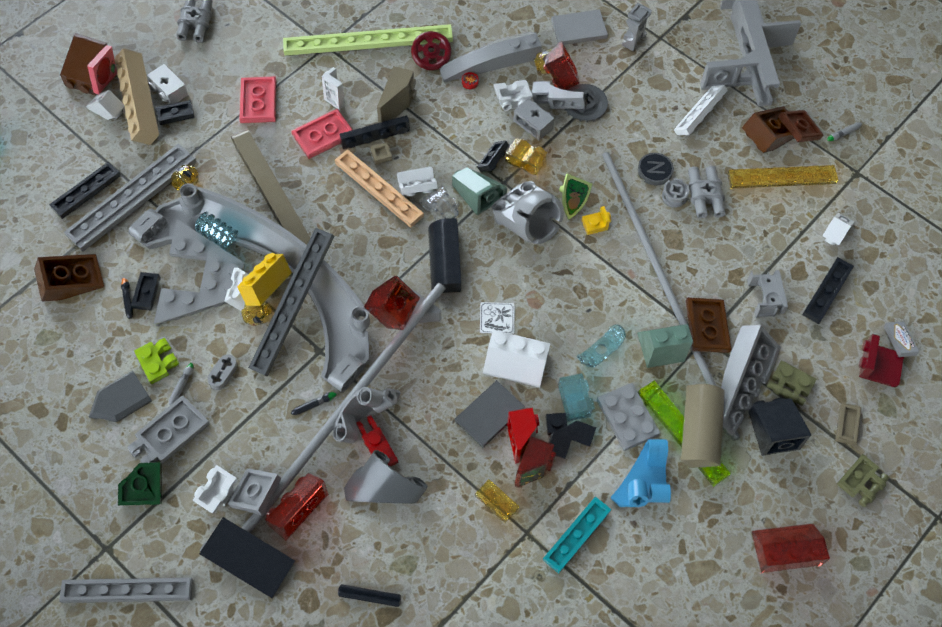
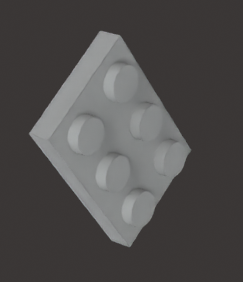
M633 383L597 397V402L623 451L660 435V431Z

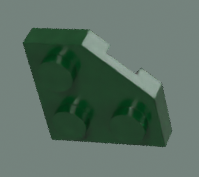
M162 462L139 463L118 484V506L162 504Z

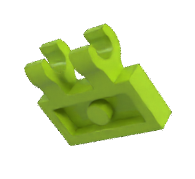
M166 338L160 339L156 345L151 341L134 350L151 384L169 376L167 370L179 365L174 353L167 355L163 361L159 356L172 349Z

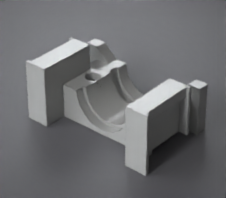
M637 2L628 13L626 23L629 29L624 34L623 39L625 41L622 42V46L634 51L636 43L640 38L646 37L647 32L645 28L647 19L652 12L651 9Z
M775 270L773 275H770L769 272L763 275H753L751 271L747 279L748 286H761L763 291V302L758 303L754 311L755 318L774 317L778 309H780V314H784L788 304L780 271Z

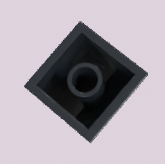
M780 397L770 402H765L764 400L753 403L748 411L761 456L800 450L811 437L810 430L792 398L784 399Z

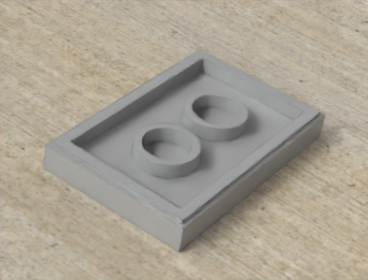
M600 9L551 16V22L559 46L607 39L608 37Z

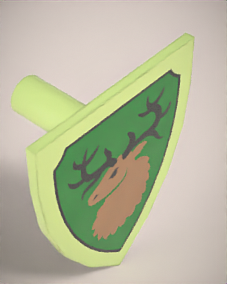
M566 174L564 184L559 188L562 193V202L567 219L575 216L583 208L592 187V183L570 174Z

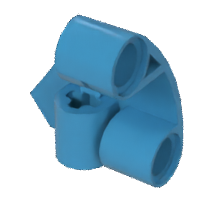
M648 439L632 469L611 496V500L619 507H643L648 503H670L671 488L670 484L666 482L667 439Z

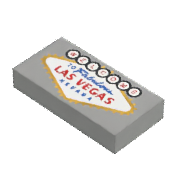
M904 321L886 323L884 328L898 357L917 356L919 350Z

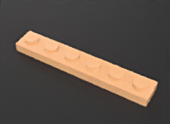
M348 149L335 159V164L410 228L424 217V213Z

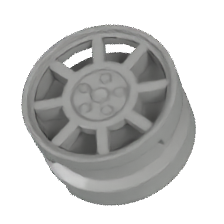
M677 178L671 181L668 180L662 192L663 202L674 208L683 206L687 201L690 191L688 184Z

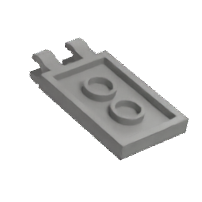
M182 395L135 434L137 440L127 448L134 458L143 449L148 453V455L140 460L141 463H153L159 460L163 464L210 425V423Z

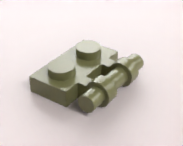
M781 360L772 376V379L778 383L770 380L767 387L773 390V393L781 394L788 399L792 398L794 404L797 403L803 406L806 399L799 395L807 397L817 379ZM783 386H787L788 388L794 390V392L784 388Z
M862 454L838 481L837 485L852 498L859 493L862 498L858 503L862 507H866L868 503H872L875 500V495L878 491L886 487L889 476L885 473H882L880 477L875 474L879 467ZM868 480L873 484L870 489L864 486Z

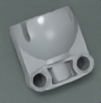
M532 181L520 184L492 205L497 224L505 226L525 241L534 244H542L550 240L559 230V226L552 221L553 218L562 222L564 217V207L559 198L539 188Z

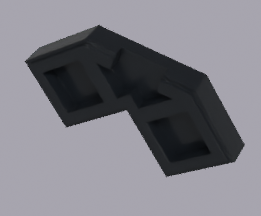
M575 421L551 433L545 452L566 459L571 441L588 447L591 446L596 427Z

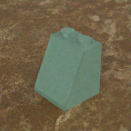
M688 324L637 333L647 368L684 362L693 343Z

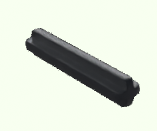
M341 584L338 588L339 597L399 607L401 603L400 594Z

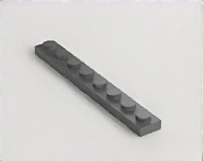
M315 228L248 368L268 377L335 237L333 234Z

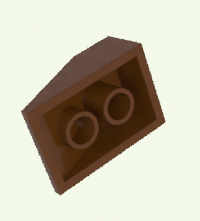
M784 106L755 112L742 127L746 135L753 140L757 148L763 153L774 151L795 139L778 117L781 112H788Z
M96 254L37 258L34 272L42 302L64 300L104 287Z

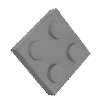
M247 468L228 505L234 509L263 515L282 478L278 474Z

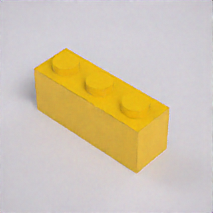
M267 254L264 260L256 265L254 270L245 276L243 281L237 286L246 306H261L292 273L284 254Z

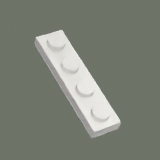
M712 86L674 129L676 135L692 134L696 126L704 120V117L713 110L716 103L728 91L726 86Z

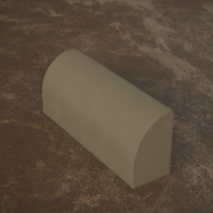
M695 384L687 385L681 461L689 468L720 466L725 390L718 386Z

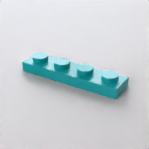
M595 496L543 557V561L559 574L612 509Z

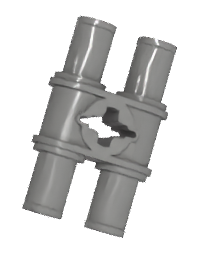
M196 0L185 1V5L180 9L181 14L177 21L179 27L176 36L178 40L185 41L190 29L195 30L193 35L194 41L203 42L205 31L209 29V20L212 17V0H202L201 7H195Z
M716 166L706 168L707 180H701L698 167H690L688 169L690 179L688 186L692 197L691 202L695 205L697 218L707 217L706 204L713 205L716 218L725 216L726 212L723 204L725 195L722 192V182L718 179Z

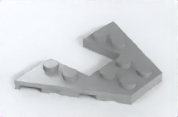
M176 220L169 252L170 256L204 260L206 264L199 293L161 288L154 325L159 326L161 323L174 319L178 320L183 316H191L202 312L204 309L218 307L226 303L227 291L233 285L231 280L234 268H240L244 271V262L183 222Z

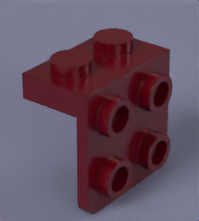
M872 334L868 340L864 341L862 351L864 352L859 362V377L896 388L900 384L904 357H898L895 350L879 346L880 336Z

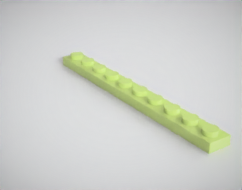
M451 24L289 37L283 38V49L286 56L412 45L417 36L428 31L441 33L449 42H453ZM434 39L432 41L434 43H440V41L437 39ZM423 40L420 44H427L428 42Z

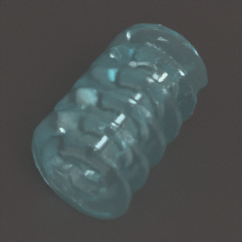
M207 211L201 214L195 223L197 233H201L202 236L207 237L208 240L213 241L214 244L219 245L222 249L232 245L238 236V230L232 231V226H227L226 222L221 223V219H215L213 214L208 216Z

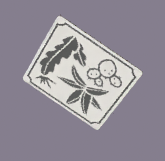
M481 302L480 333H492L493 330L514 334V303Z

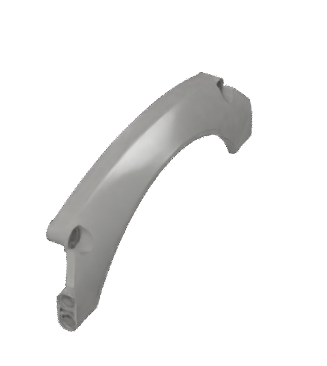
M189 183L184 184L180 188V198L159 205L156 210L148 209L130 226L128 231L132 237L149 249H155L172 243L176 220H179L212 242L237 245L264 256L270 253L284 254L292 272L291 275L294 274L307 247L305 243L292 233L257 211L228 197ZM323 260L308 291V295L319 313L325 337V362L321 378L340 392H344L369 363V334L366 329L370 325L368 309L349 285ZM361 316H362V317H365V318L362 319V320H358V319H357L358 317H361Z

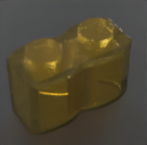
M515 138L506 153L505 161L514 167L523 169L527 173L537 175L546 161L547 152L540 146H533L524 139Z

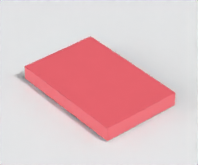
M276 76L241 78L240 123L276 122Z
M335 109L292 130L291 133L308 159H311L341 144L339 134L351 131L352 128L340 111Z

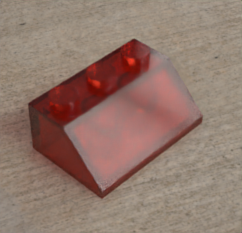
M310 473L305 477H300L295 484V488L283 495L281 503L276 508L273 507L268 511L265 519L267 525L287 541L329 495L325 482Z
M814 524L751 532L761 573L822 566L830 559L825 538Z

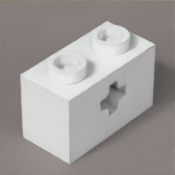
M165 64L147 75L149 87L153 92L157 91L164 102L167 101L169 104H174L188 96L185 84Z

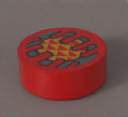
M468 72L462 76V86L464 88L472 90L478 86L479 77L477 74Z

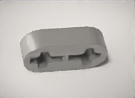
M232 355L222 356L208 375V383L213 390L223 389L237 370V362ZM231 362L232 365L225 368L224 363ZM220 377L221 382L214 383L213 380Z

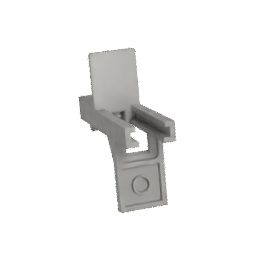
M722 0L720 4L721 10L732 9L731 20L743 58L707 62L700 83L701 90L719 85H725L726 87L752 85L758 107L772 105L773 99L769 87L774 86L778 88L780 82L769 47L793 45L801 26V21L764 23L757 0ZM746 67L747 70L741 74L742 68Z

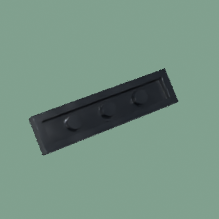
M406 115L340 133L342 149L354 148L355 146L368 144L372 141L404 134L410 131V122Z
M107 162L49 205L61 219H64L121 177V174L112 164Z
M837 257L802 315L820 324L854 266Z

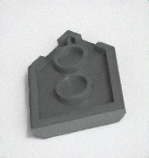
M132 370L97 391L89 418L118 422L152 400Z

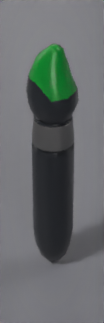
M328 392L317 399L297 406L291 411V414L298 415L324 402L331 401L337 394Z

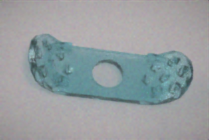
M616 324L611 326L604 336L586 351L577 355L581 364L591 368L599 365L623 343L626 337L624 328ZM604 346L607 348V351L604 354H599L596 352V348Z

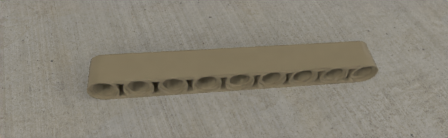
M247 129L231 136L235 148L278 224L307 245L310 240L309 234L249 130Z

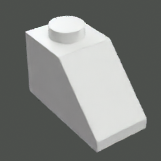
M108 90L96 95L86 107L109 120L112 118L117 119L123 113L124 104Z
M837 213L823 234V237L826 238L825 241L831 245H840L854 221Z

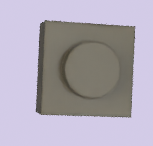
M387 142L370 147L375 165L392 161V155Z

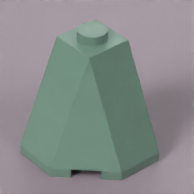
M468 167L458 170L452 175V186L476 215L492 207L498 199L507 194V187Z

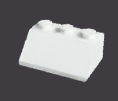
M493 330L483 374L540 388L550 343Z

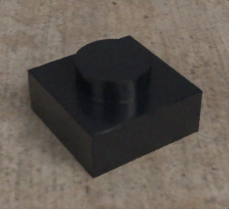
M566 413L546 414L547 435H551L552 432L567 426Z

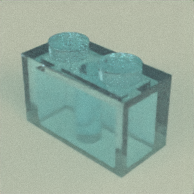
M583 374L559 378L558 389L567 421L591 417L595 406L593 398H589V384L587 380H584Z

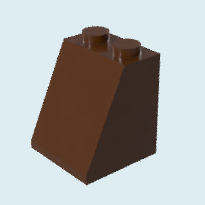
M78 33L74 34L60 73L67 88L77 89L85 94L89 93L96 96V93L93 92L87 65L107 45L106 42Z

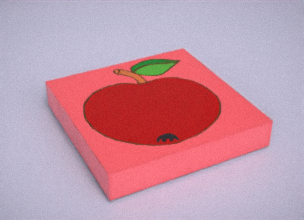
M108 45L87 65L93 92L96 94H100L117 75L113 50Z

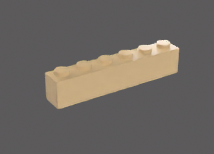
M123 48L116 55L115 64L126 112L125 117L128 122V131L131 141L151 145L159 136L143 56L142 53Z

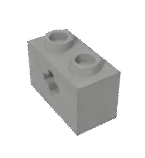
M527 99L514 110L513 121L538 141L553 129V116L530 99Z

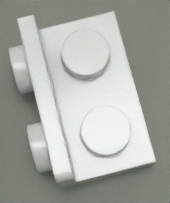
M333 67L322 76L324 100L340 110L344 107L343 85L337 79V69Z

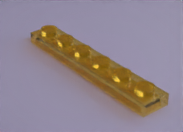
M835 165L732 169L727 173L730 189L837 184L838 182Z

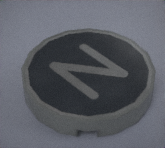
M649 153L640 159L637 170L640 178L642 177L645 180L644 182L657 186L665 184L672 178L674 167L672 161L667 156L660 153Z

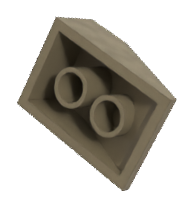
M393 66L377 105L378 123L395 119L410 106L412 100H415L417 90L414 89L416 85L414 71Z

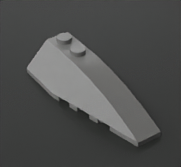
M526 32L497 39L444 64L439 68L443 81L448 82L460 79L468 72L481 74L540 59L539 55L541 54L542 45L535 32Z
M761 325L741 326L725 369L721 386L725 390L723 430L729 436H733L744 419L743 414L745 410L751 408V401L754 396L758 397L760 394L761 385L766 384L769 380L781 348Z

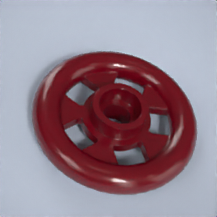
M435 31L420 34L415 38L411 47V55L414 62L419 67L430 71L438 70L448 63L452 54L448 39ZM434 39H437V40L440 41V44L437 45L436 43H434V42H432V41H433ZM426 40L428 43L423 47L420 43ZM433 48L435 51L429 52L428 49ZM440 49L445 50L444 56H439ZM423 51L425 57L421 59L418 53ZM436 58L437 63L429 64V59Z

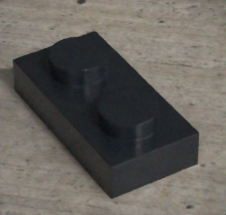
M191 100L156 107L160 125L195 118Z
M506 140L494 142L478 164V170L480 172L493 171L497 167L499 160L505 156L506 150L510 146Z
M140 272L131 303L133 309L152 311L161 278L159 274Z

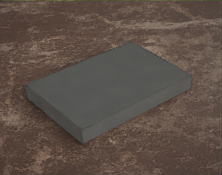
M496 380L455 418V422L483 448L507 426L508 412L525 409V406Z

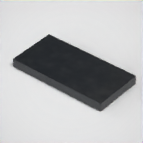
M224 517L199 553L204 558L272 599L296 562Z

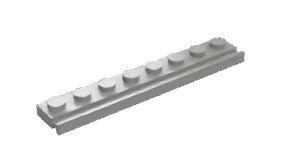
M178 143L64 231L65 235L82 252L178 178L182 174L180 171L176 172L178 168L183 166L190 168L197 163L195 157H192Z

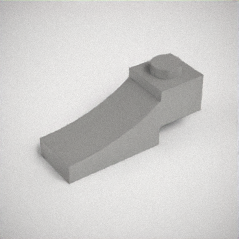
M550 81L533 82L532 96L535 103L550 104V109H585L584 92L559 89L552 86Z

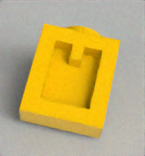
M605 206L600 207V212L582 216V223L587 235L608 230L609 223L611 222V215L606 211Z

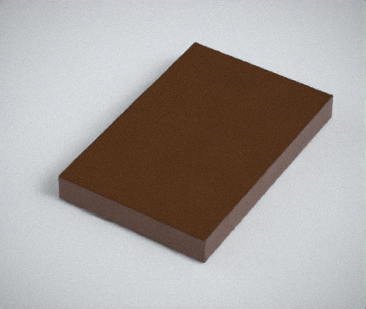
M688 297L686 299L689 330L693 340L692 351L730 353L732 349L724 300Z

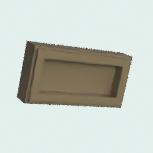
M846 403L840 404L835 441L853 446L857 444L862 407Z

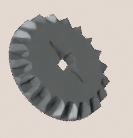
M578 84L567 90L584 92L585 100L587 98L585 109H564V111H567L568 116L571 115L573 117V120L577 118L579 121H595L596 118L600 119L605 114L608 107V99L600 88L590 84Z

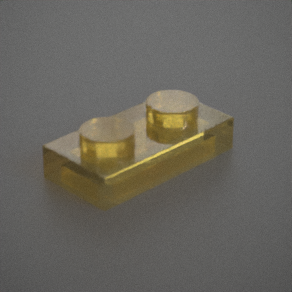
M489 479L475 493V497L504 523L519 509V505Z

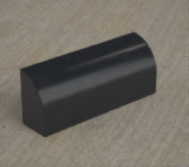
M457 218L439 219L432 222L428 227L431 291L440 283L445 287L443 293L461 292Z

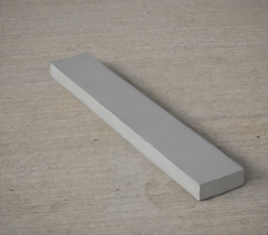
M193 579L62 580L59 602L191 601Z

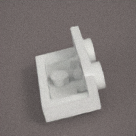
M431 166L397 173L399 190L402 195L414 196L417 192L430 193L433 192V189H438Z

